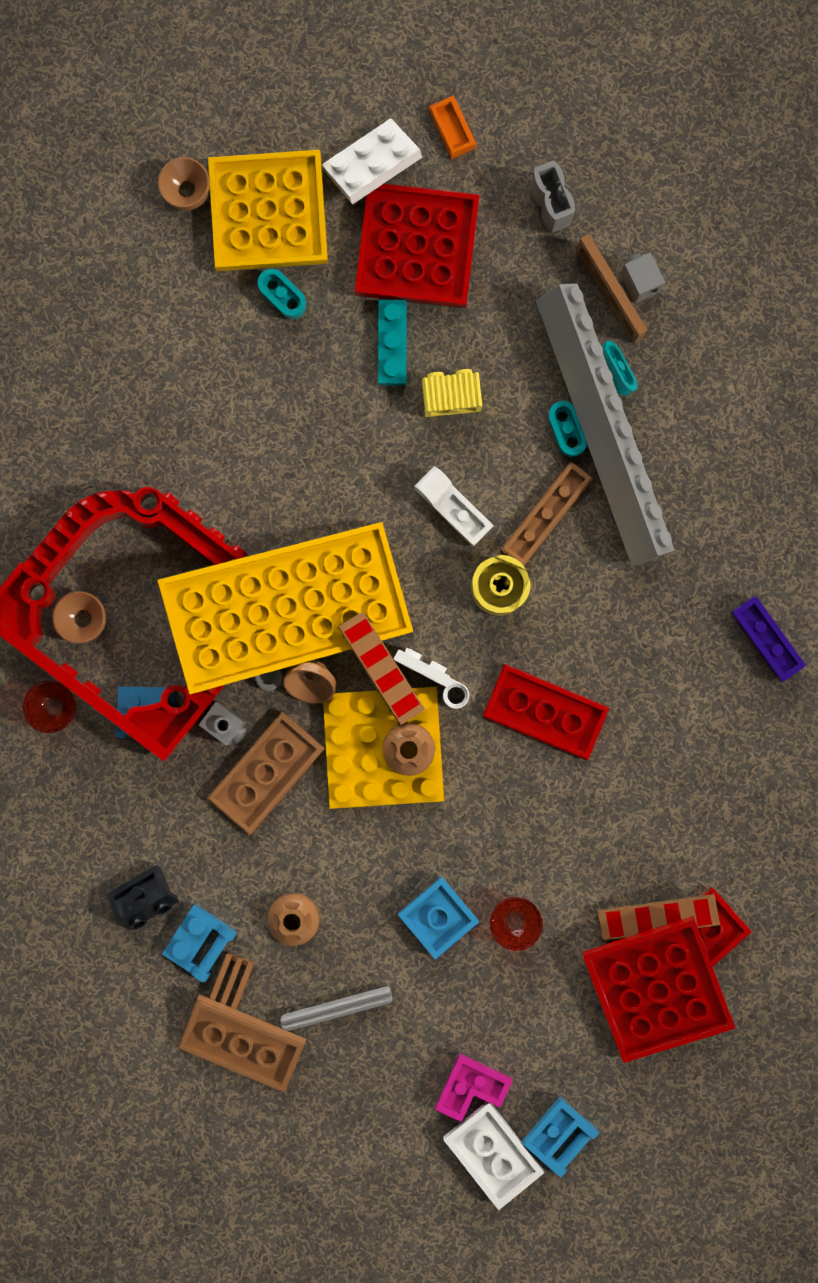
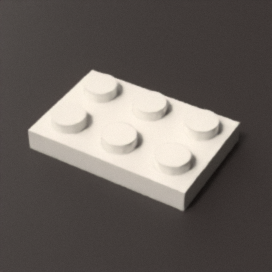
M390 118L323 163L322 166L327 176L351 204H354L420 160L422 155L414 142Z
M487 1101L443 1136L445 1143L498 1210L544 1174V1170L537 1160L523 1145L522 1141L493 1104Z

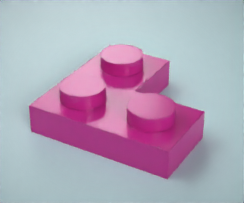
M459 1053L436 1102L435 1110L462 1122L473 1096L501 1108L511 1086L512 1077Z

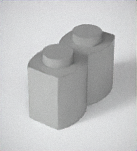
M554 160L535 167L531 182L533 198L542 207L541 217L543 223L551 233L569 227L575 212L573 197L564 187L563 172Z

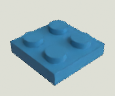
M442 876L398 912V916L434 959H437L479 923L478 918Z

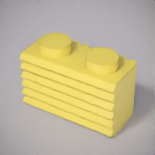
M462 369L456 371L455 375L444 376L443 372H432L427 374V378H422L425 417L481 412L482 399L478 372L472 373L471 369Z

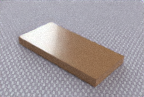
M282 711L207 799L250 836L324 751L325 747Z
M199 994L178 1048L285 1093L306 1039Z

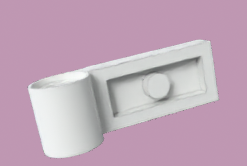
M434 466L414 486L415 490L472 547L493 528L494 525L452 485L448 477L437 467Z
M406 648L404 652L398 650L394 661L445 687L443 701L447 706L457 709L467 704L469 700L468 689L465 685L445 674L446 667L434 661H431L430 665L420 661L422 655L409 648ZM453 687L460 688L464 693V698L459 704H453L448 700V691Z

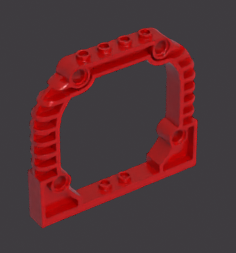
M143 487L136 493L125 490L98 492L81 499L73 505L56 523L24 563L20 562L0 586V636L162 761H167L225 685L190 695L187 685L184 687L171 685L163 691L161 702L131 707L126 714H123L99 695L102 690L89 680L84 684L76 678V675L79 673L66 662L62 666L36 647L43 638L41 628L42 609L49 607L55 599V591L51 583L95 530L106 522L122 517H128L144 528L163 526L212 565L244 558L248 554L235 544L233 547L223 541L225 536L214 527L208 530L201 524L203 519L190 509L185 512L178 506L180 501L167 491L163 495L153 487ZM146 498L156 499L157 504L153 509L146 510L142 508V503ZM37 586H43L45 590L43 597L39 600H33L31 596L32 590ZM174 692H181L184 695V703L178 708H173L169 704V697Z

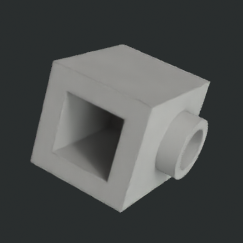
M651 252L643 256L639 253L628 258L620 273L634 304L659 293L665 284Z
M215 702L199 724L200 727L226 746L231 745L232 742L237 744L247 731L243 728L247 721L221 702Z

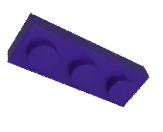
M757 596L751 597L730 612L779 682H784L806 666Z

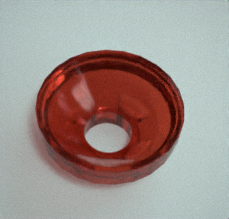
M43 681L36 684L27 692L23 702L25 719L35 730L43 733L62 731L72 723L77 712V701L74 693L62 683L56 681ZM53 698L59 699L63 707L60 714L55 716L47 711V703Z
M506 898L499 902L491 913L490 930L492 936L499 945L508 950L522 951L528 949L537 942L542 933L543 919L536 905L525 898ZM516 912L522 915L523 924L520 928L511 929L507 926L506 919L509 914Z

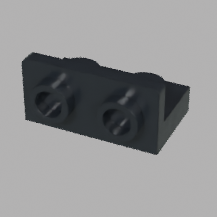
M157 865L106 894L117 923L128 930L142 928L149 919L156 915L167 913L174 904L179 902L177 895L170 891L163 872Z

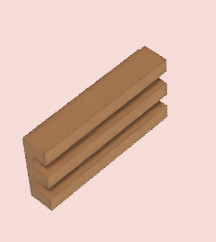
M228 952L209 999L216 1000L231 961H234L236 963L220 1003L226 1005L240 967L244 965L246 969L231 1005V1008L237 1010L255 962Z

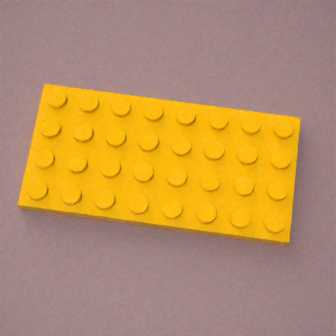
M382 522L157 580L189 695L351 650L337 627L361 612H364L382 641L413 632Z

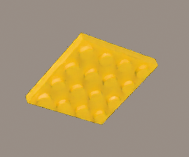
M320 150L208 157L216 271L328 264Z
M437 687L412 688L425 710L405 723L420 725L430 733L435 745V755L432 763L426 770L411 776L401 775L393 771L383 757L382 749L385 737L390 730L399 724L378 691L335 693L332 699L323 702L330 809L444 801ZM406 741L400 746V753L406 759L414 758L418 752L417 745L412 741Z

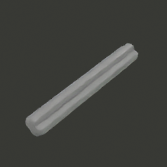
M386 986L287 1013L280 1018L281 1027L286 1031H291L386 1005L393 1001L392 992Z

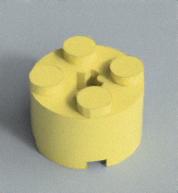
M506 555L491 557L478 566L472 577V598L476 605L488 614L497 616L507 615L517 610L527 599L530 592V579L525 567L517 559ZM502 579L505 581L504 586L507 590L503 589L499 593L496 591V586L493 585V582L497 583Z

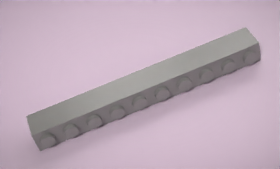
M559 284L538 298L536 303L630 563L634 566L675 551L672 538L667 531L661 508L656 501L652 490V483L644 468L641 453L636 446L632 435V428L624 413L622 401L618 396L612 373L608 369L604 358L603 348L596 336L593 321L585 306L583 294L578 284Z

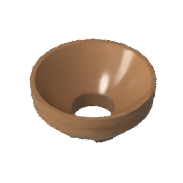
M180 157L169 161L162 168L158 177V187L163 199L170 206L178 210L188 211L199 207L205 202L210 192V179L206 169L200 162L192 158ZM184 183H191L195 186V192L190 197H183L179 194L180 186Z
M76 591L65 595L58 601L53 611V624L56 632L63 639L72 643L82 644L96 639L102 633L106 625L107 616L105 608L98 598L86 592ZM82 610L88 611L92 617L91 623L86 627L78 626L75 621L77 613Z
M308 661L291 666L285 674L283 685L286 691L294 698L306 703L320 704L333 698L336 681L324 664L318 661Z
M404 723L394 727L387 734L383 742V757L387 765L401 775L411 776L423 772L432 763L435 755V745L432 736L425 728L414 723ZM412 741L417 745L418 752L414 758L406 759L401 755L400 746L402 743Z
M288 893L280 896L270 907L267 919L268 928L272 936L280 943L287 946H298L313 938L319 927L320 916L317 906L309 897L300 893ZM288 914L297 915L300 918V927L296 930H288L284 926V917Z

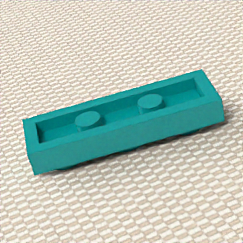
M378 300V386H406L407 300Z

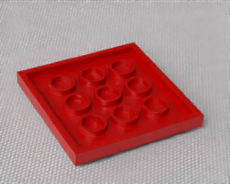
M382 184L367 194L355 295L466 308L480 194L393 184Z
M694 916L582 952L623 1063L736 1029Z

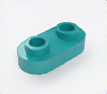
M271 268L264 270L259 275L258 287L261 294L285 318L298 319L305 313L307 307L305 296L281 271ZM271 282L278 284L274 290L269 289L268 285ZM294 301L298 305L295 309H289L287 307L288 304Z
M612 341L605 342L601 345L608 369L612 373L616 391L622 396H627L637 389V380L620 348Z
M568 401L556 402L548 413V422L563 455L577 457L585 450L587 441L574 405ZM564 413L567 416V420L564 422L559 421L557 414ZM574 439L577 442V446L570 448L567 445V440Z

